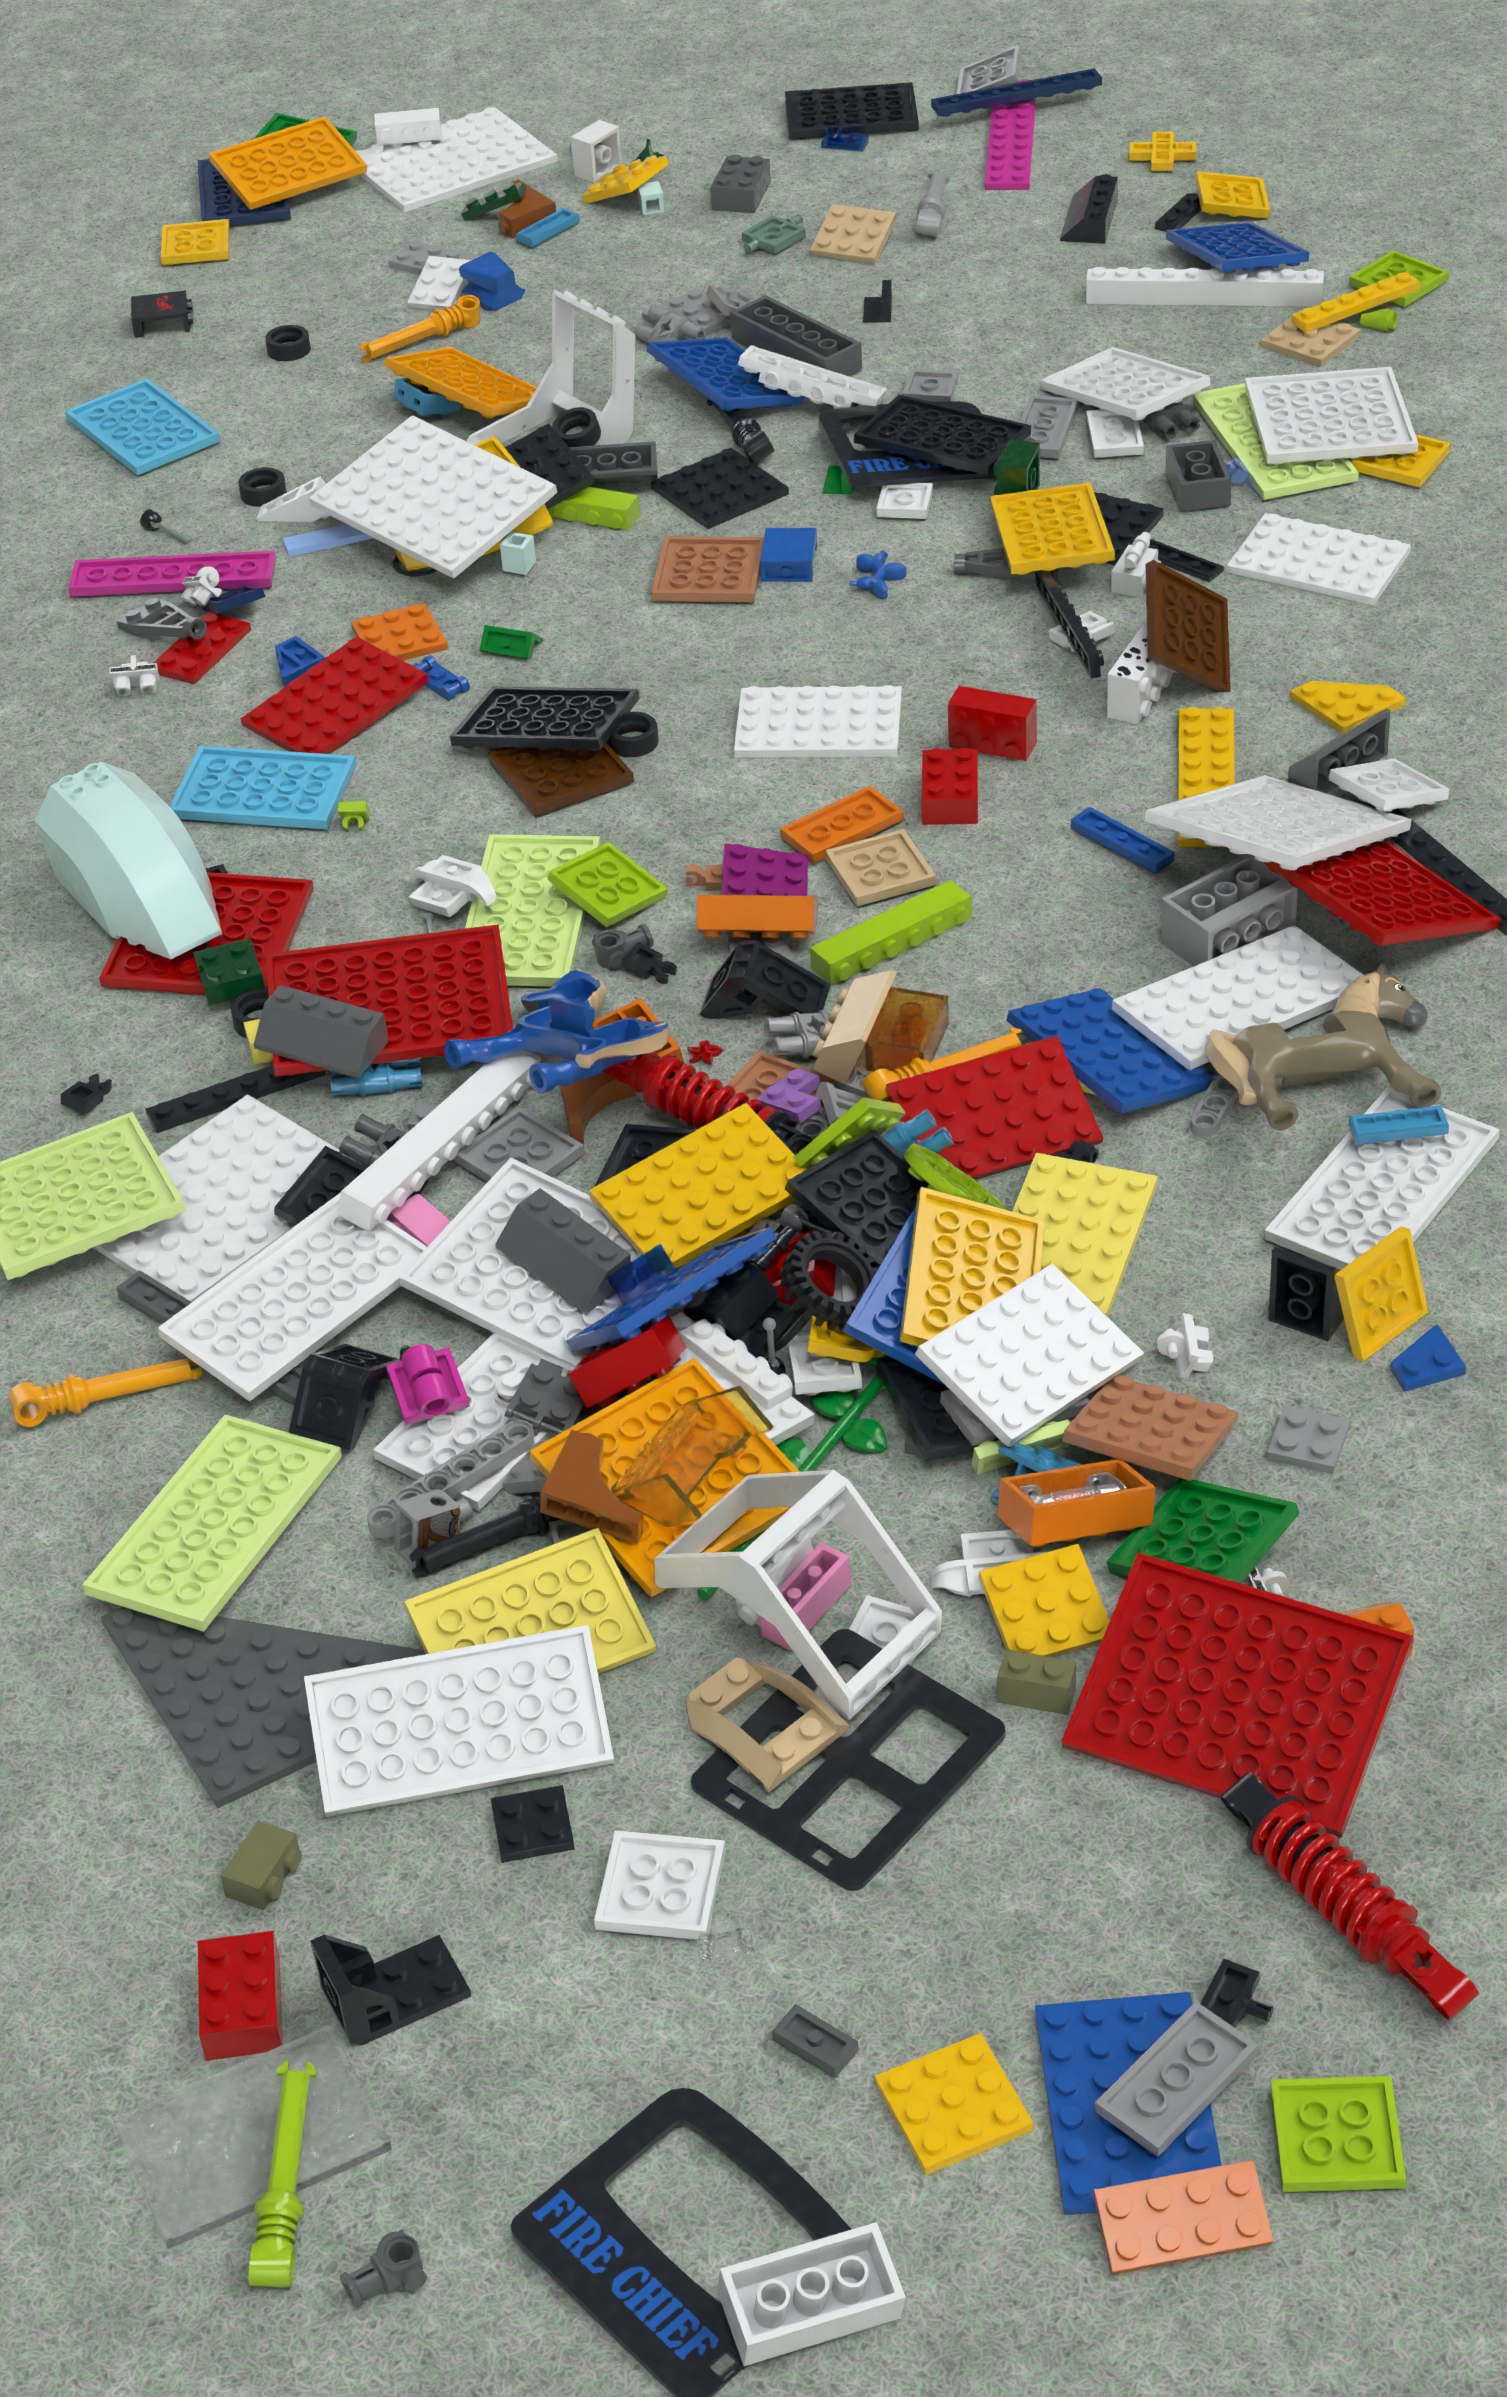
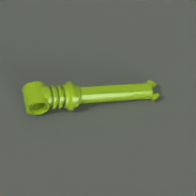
M285 2060L277 2069V2076H282L268 2190L261 2195L260 2200L256 2201L254 2205V2212L258 2216V2223L255 2235L256 2242L255 2244L253 2243L250 2253L249 2286L291 2288L295 2267L294 2245L297 2233L296 2226L298 2220L303 2218L305 2210L303 2205L300 2204L299 2197L296 2195V2186L310 2078H317V2071L312 2063L308 2061L306 2072L289 2070V2060Z

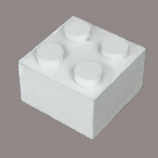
M598 120L571 136L574 176L594 183L603 175L611 173L615 166L622 164L619 126Z

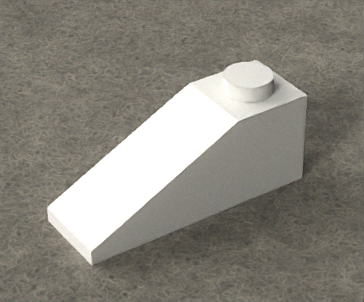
M319 476L262 505L256 518L257 521L314 522L320 518H328L330 515L312 507L309 501V497L326 485V483Z

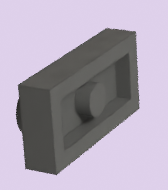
M797 2004L790 2009L772 2030L774 2041L835 2078L859 2051L857 2040Z

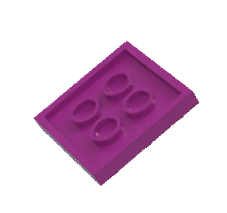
M724 844L721 895L807 896L808 855L796 852L774 851L768 848L747 847L741 844Z

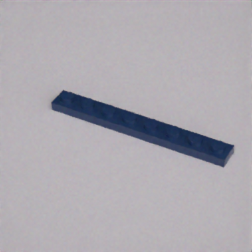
M1093 68L931 99V107L937 116L948 117L953 113H969L975 109H990L992 106L1001 104L1010 105L1017 101H1031L1033 98L1052 97L1054 94L1059 93L1069 94L1080 89L1090 90L1102 85V77Z

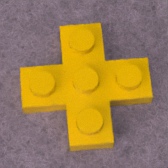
M1152 132V142H1130L1129 161H1151V171H1173L1174 160H1196V142H1174V132Z

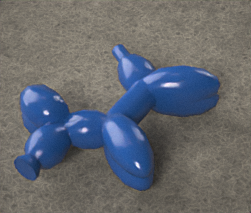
M881 551L874 556L863 553L856 557L857 569L865 573L873 571L875 574L872 577L864 576L856 581H849V586H857L863 590L871 589L874 596L886 599L888 587L883 579L889 581L901 580L906 577L907 568L901 563H888L884 565L888 557L885 551Z

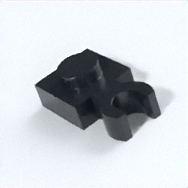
M640 942L622 959L623 968L644 979L653 975L656 981L661 984L668 983L669 975L665 973L675 976L677 972V966L669 961L662 962L663 954Z
M94 1074L89 1077L88 1083L78 1081L60 1094L61 1104L85 1114L101 1103L103 1095L111 1091L112 1080L108 1079L105 1082L99 1083V1075Z

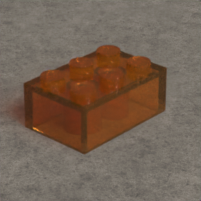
M890 987L865 1043L866 1071L874 1072L879 1069L893 1071L897 1068L900 1069L902 1066H907L914 1058L925 1059L929 1062L933 1061L949 1024L948 996Z

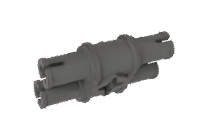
M1182 401L1171 403L1165 406L1163 410L1152 412L1142 419L1144 423L1147 422L1153 431L1161 432L1168 439H1172L1177 435L1178 430L1176 429L1179 426H1184L1189 432H1195L1200 427L1198 423L1200 422L1199 418L1195 417L1192 414V409L1188 405L1183 404Z
M362 1113L355 1123L354 1131L376 1141V1144L369 1147L346 1136L339 1147V1153L368 1168L407 1133L395 1128L394 1124L384 1125ZM427 1179L424 1182L421 1189L417 1191L419 1194H421V1192L427 1186L429 1179Z

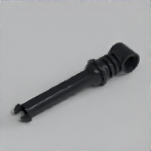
M707 399L708 406L713 404L732 428L733 441L737 446L744 449L754 464L775 452L770 440L764 431H761L760 425L756 420L745 418L738 408L733 411H724L715 402Z
M526 1495L523 1498V1502L519 1503L517 1510L423 1549H420V1547L415 1548L409 1555V1558L412 1562L420 1559L422 1566L412 1569V1572L415 1576L425 1577L427 1576L426 1572H430L524 1532L532 1535L538 1533L539 1536L545 1534L546 1529L549 1528V1522L562 1519L541 1513L540 1497Z

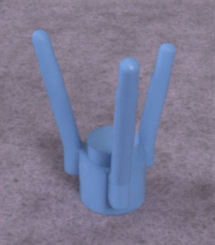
M1237 457L1229 461L1226 467L1231 477V483L1239 485L1245 481L1261 497L1247 476L1248 469Z

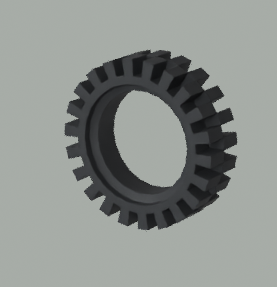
M818 1230L813 1231L810 1236L807 1233L801 1240H798L784 1259L783 1267L780 1270V1276L784 1278L780 1283L782 1288H788L784 1294L787 1300L796 1299L792 1307L796 1311L801 1307L806 1310L802 1317L808 1320L813 1315L816 1317L815 1325L821 1327L827 1321L828 1330L834 1331L839 1326L840 1331H843L879 1267L872 1268L876 1259L873 1255L868 1258L864 1257L867 1249L863 1245L859 1250L853 1247L856 1243V1240L850 1237L845 1243L843 1242L844 1234L837 1232L832 1239L830 1230H824L821 1235ZM818 1259L826 1260L843 1269L856 1286V1299L843 1302L821 1292L809 1277L808 1262Z

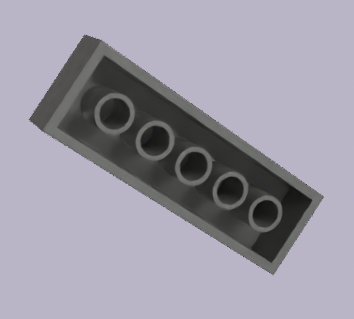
M766 295L730 312L732 338L748 346L752 345L846 376L862 369L860 342Z

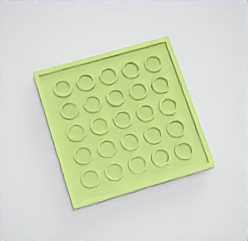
M133 1112L0 1162V1265L7 1280L23 1277L33 1270L54 1265L59 1260L75 1254H82L90 1248L103 1243L113 1242L118 1237L134 1231L144 1230L149 1225L162 1220L172 1219L178 1214L187 1211L182 1197Z

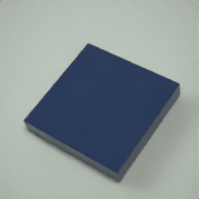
M245 585L222 593L219 597L210 598L202 608L207 612L221 613L264 598L265 594L261 587Z

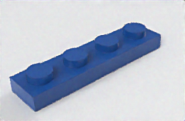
M1088 807L1071 819V829L1154 874L1175 861L1174 851L1092 807Z

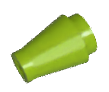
M1386 308L1362 313L1360 319L1361 327L1386 332L1395 330L1397 327L1396 310Z

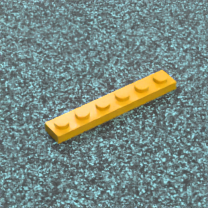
M1401 272L1391 278L1380 280L1375 284L1361 287L1359 290L1342 294L1340 297L1323 301L1319 305L1305 308L1300 312L1292 314L1291 323L1307 333L1420 290V281L1409 273Z

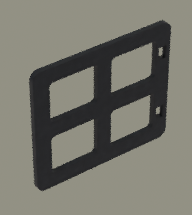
M850 1629L837 1630L820 1646L834 1668L843 1661H850L863 1668L882 1650L881 1647ZM803 1664L791 1675L812 1691L818 1686ZM907 1664L888 1683L894 1690L849 1736H840L819 1753L826 1760L779 1808H770L727 1780V1777L739 1764L721 1748H718L693 1773L691 1786L696 1794L848 1891H857L864 1888L1003 1742L1006 1736L1005 1725L997 1717ZM777 1689L740 1728L760 1745L773 1731H784L805 1713L797 1709L799 1704ZM919 1706L926 1707L971 1735L924 1784L915 1783L871 1755L912 1711ZM850 1777L858 1778L902 1806L900 1811L853 1858L846 1857L801 1827ZM732 1793L745 1802L738 1809L724 1799ZM821 1850L833 1859L826 1866L812 1857V1855Z

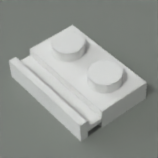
M1088 611L1080 615L1083 627H1087L1090 638H1094L1095 642L1115 633L1114 623H1107L1105 618L1096 613ZM1060 625L1049 630V639L1064 648L1070 647L1071 652H1074Z

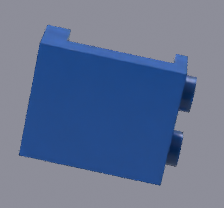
M766 528L760 559L761 582H813L814 553L818 548L817 529Z

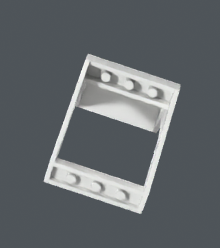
M554 290L552 293L551 365L527 406L471 434L467 442L475 445L495 436L500 443H503L563 411L577 407L591 409L596 414L601 429V436L595 445L623 444L627 442L633 432L635 334L625 327L626 322L615 315L610 318V314L600 307L594 310V306L584 299L578 302V298L568 291L562 294ZM574 310L613 329L612 395L602 412L573 397Z
M834 1470L747 1475L654 1558L655 1583L658 1587H720L775 1625L837 1713L848 1721L941 1633L942 1610L852 1483ZM791 1507L743 1552L701 1553L748 1509ZM830 1521L866 1545L916 1615V1618L848 1683L843 1681L770 1579V1576Z

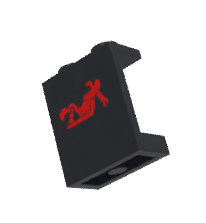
M186 290L131 296V321L135 338L144 337V322L181 317H183L185 332H190V324H194L192 299H187Z

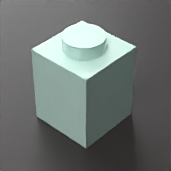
M659 181L643 183L637 188L638 203L642 215L665 212L663 192Z
M509 532L500 544L503 571L526 575L536 563L533 535Z

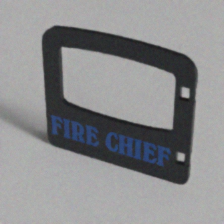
M934 402L981 413L975 405L967 402ZM887 404L829 409L819 415V426L841 470H843L846 480L852 486L866 487L997 478L994 477V470L989 475L982 476L968 470H955L951 466L943 464L935 465L930 463V461L922 459H910L905 455L897 453L889 454L885 450L859 451L854 449L843 428L844 423L854 426L855 422L869 421Z
M678 2088L672 2089L657 2098L517 2214L511 2223V2233L515 2242L674 2397H713L741 2370L747 2367L742 2363L722 2303L683 2272L636 2226L606 2190L607 2184L672 2129L685 2125L710 2141L752 2176L799 2222L814 2241L852 2229L797 2171L751 2130L703 2093L694 2089ZM727 2353L735 2362L719 2376L710 2367Z

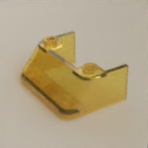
M741 1386L691 1400L679 1407L615 1482L611 1492L625 1505L643 1513V1515L665 1527L674 1526L677 1528L686 1522L698 1520L702 1514L688 1497L720 1459L728 1456L731 1458L739 1456L746 1449L747 1444L745 1442L751 1436L771 1431L774 1426Z

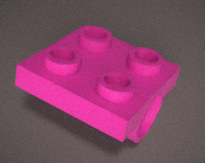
M427 1344L415 1345L403 1353L402 1361L386 1365L387 1374L405 1425L469 1407V1399L450 1347L434 1351L433 1347Z

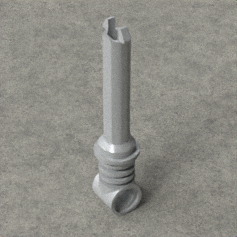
M933 171L929 172L927 177L931 178L927 197L923 198L917 207L918 219L915 233L937 238L940 221L945 215V206L941 200L945 183H949L950 177L945 173Z

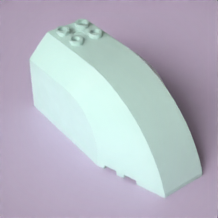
M99 762L86 766L84 770L74 775L64 776L59 782L50 786L35 818V824L56 879L111 937L116 939L124 937L128 940L129 944L134 946L138 944L145 945L147 951L173 959L222 934L212 886L195 844L175 812L135 773Z

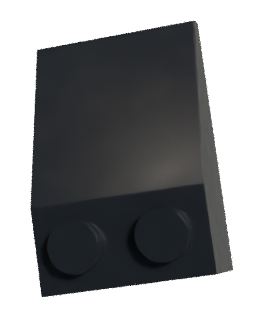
M1274 1247L1271 1256L1268 1320L1329 1342L1344 1320L1334 1277L1337 1273L1336 1268Z
M746 1261L742 1262L744 1266L730 1275L724 1274L717 1278L719 1282L703 1292L699 1290L683 1308V1313L696 1321L706 1319L711 1324L719 1323L724 1328L727 1336L733 1340L739 1339L780 1296L763 1270Z

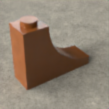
M517 179L515 181H512L511 183H515L516 185L518 183H521L522 181ZM525 183L524 185L527 190L523 197L506 209L498 212L499 230L502 234H506L512 239L516 238V233L556 212L554 201Z
M605 1072L580 1079L571 1086L560 1085L570 1137L584 1144L586 1127L595 1114L616 1101L636 1096V1091L632 1090L630 1085L618 1081Z
M571 1430L541 1490L540 1512L586 1528H599L602 1533L638 1544L643 1534V1513L622 1503L606 1486L600 1472L603 1462L604 1440L590 1433Z

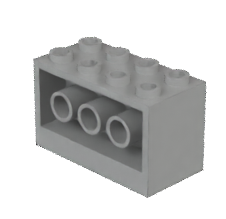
M1245 854L1161 899V944L1194 967L1293 925L1296 926L1298 888L1291 886L1288 883L1289 880L1280 874L1271 872L1268 869L1269 866L1255 860L1254 855Z

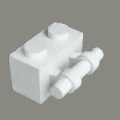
M1143 532L1136 537L1133 545L1127 546L1111 571V592L1141 597L1145 592V564L1152 560L1161 563L1158 560V550L1148 548L1151 535L1148 532Z

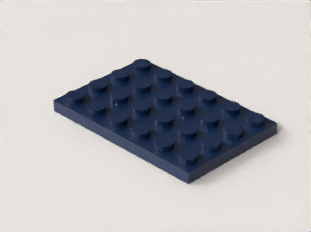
M209 159L197 160L202 221L229 219L230 226L291 219L289 198L250 210Z

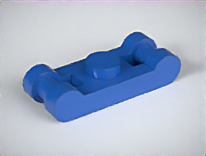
M431 655L423 658L419 664H411L423 672H427L429 682L424 686L447 701L455 698V694L459 692L465 693L470 689V684L464 676H456L439 665Z

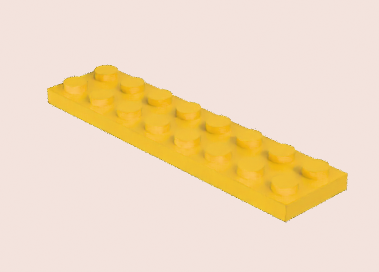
M1224 707L1179 708L1178 801L1234 785V709ZM1178 832V847L1228 848L1222 845L1218 847L1209 846L1204 843L1203 839L1184 838Z

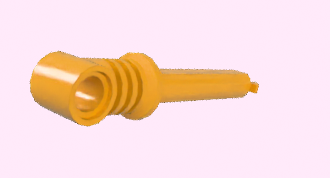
M473 295L461 296L457 300V304L442 310L433 309L429 318L369 343L365 341L360 346V350L365 351L366 355L360 357L363 362H368L370 359L433 334L446 337L449 332L457 328L476 327L480 324L481 320L480 300Z
M1012 1027L1009 1030V1034L930 1062L925 1059L914 1058L910 1064L902 1066L900 1069L897 1068L893 1071L888 1069L876 1070L863 1079L862 1086L870 1099L890 1102L885 1091L886 1084L1022 1046L1017 1036L1022 1035L1023 1031L1022 1029Z
M184 1358L88 1380L81 1377L74 1378L73 1374H70L65 1380H61V1385H58V1382H53V1387H50L48 1383L44 1384V1389H42L41 1385L36 1386L30 1382L17 1384L9 1393V1403L16 1422L25 1427H33L40 1424L45 1417H48V1412L53 1416L56 1415L57 1410L59 1414H62L64 1409H66L67 1412L72 1411L75 1414H81V1409L87 1408L90 1402L190 1381L192 1379L195 1380L203 1375L202 1368L191 1370V1367L199 1365L189 1358Z

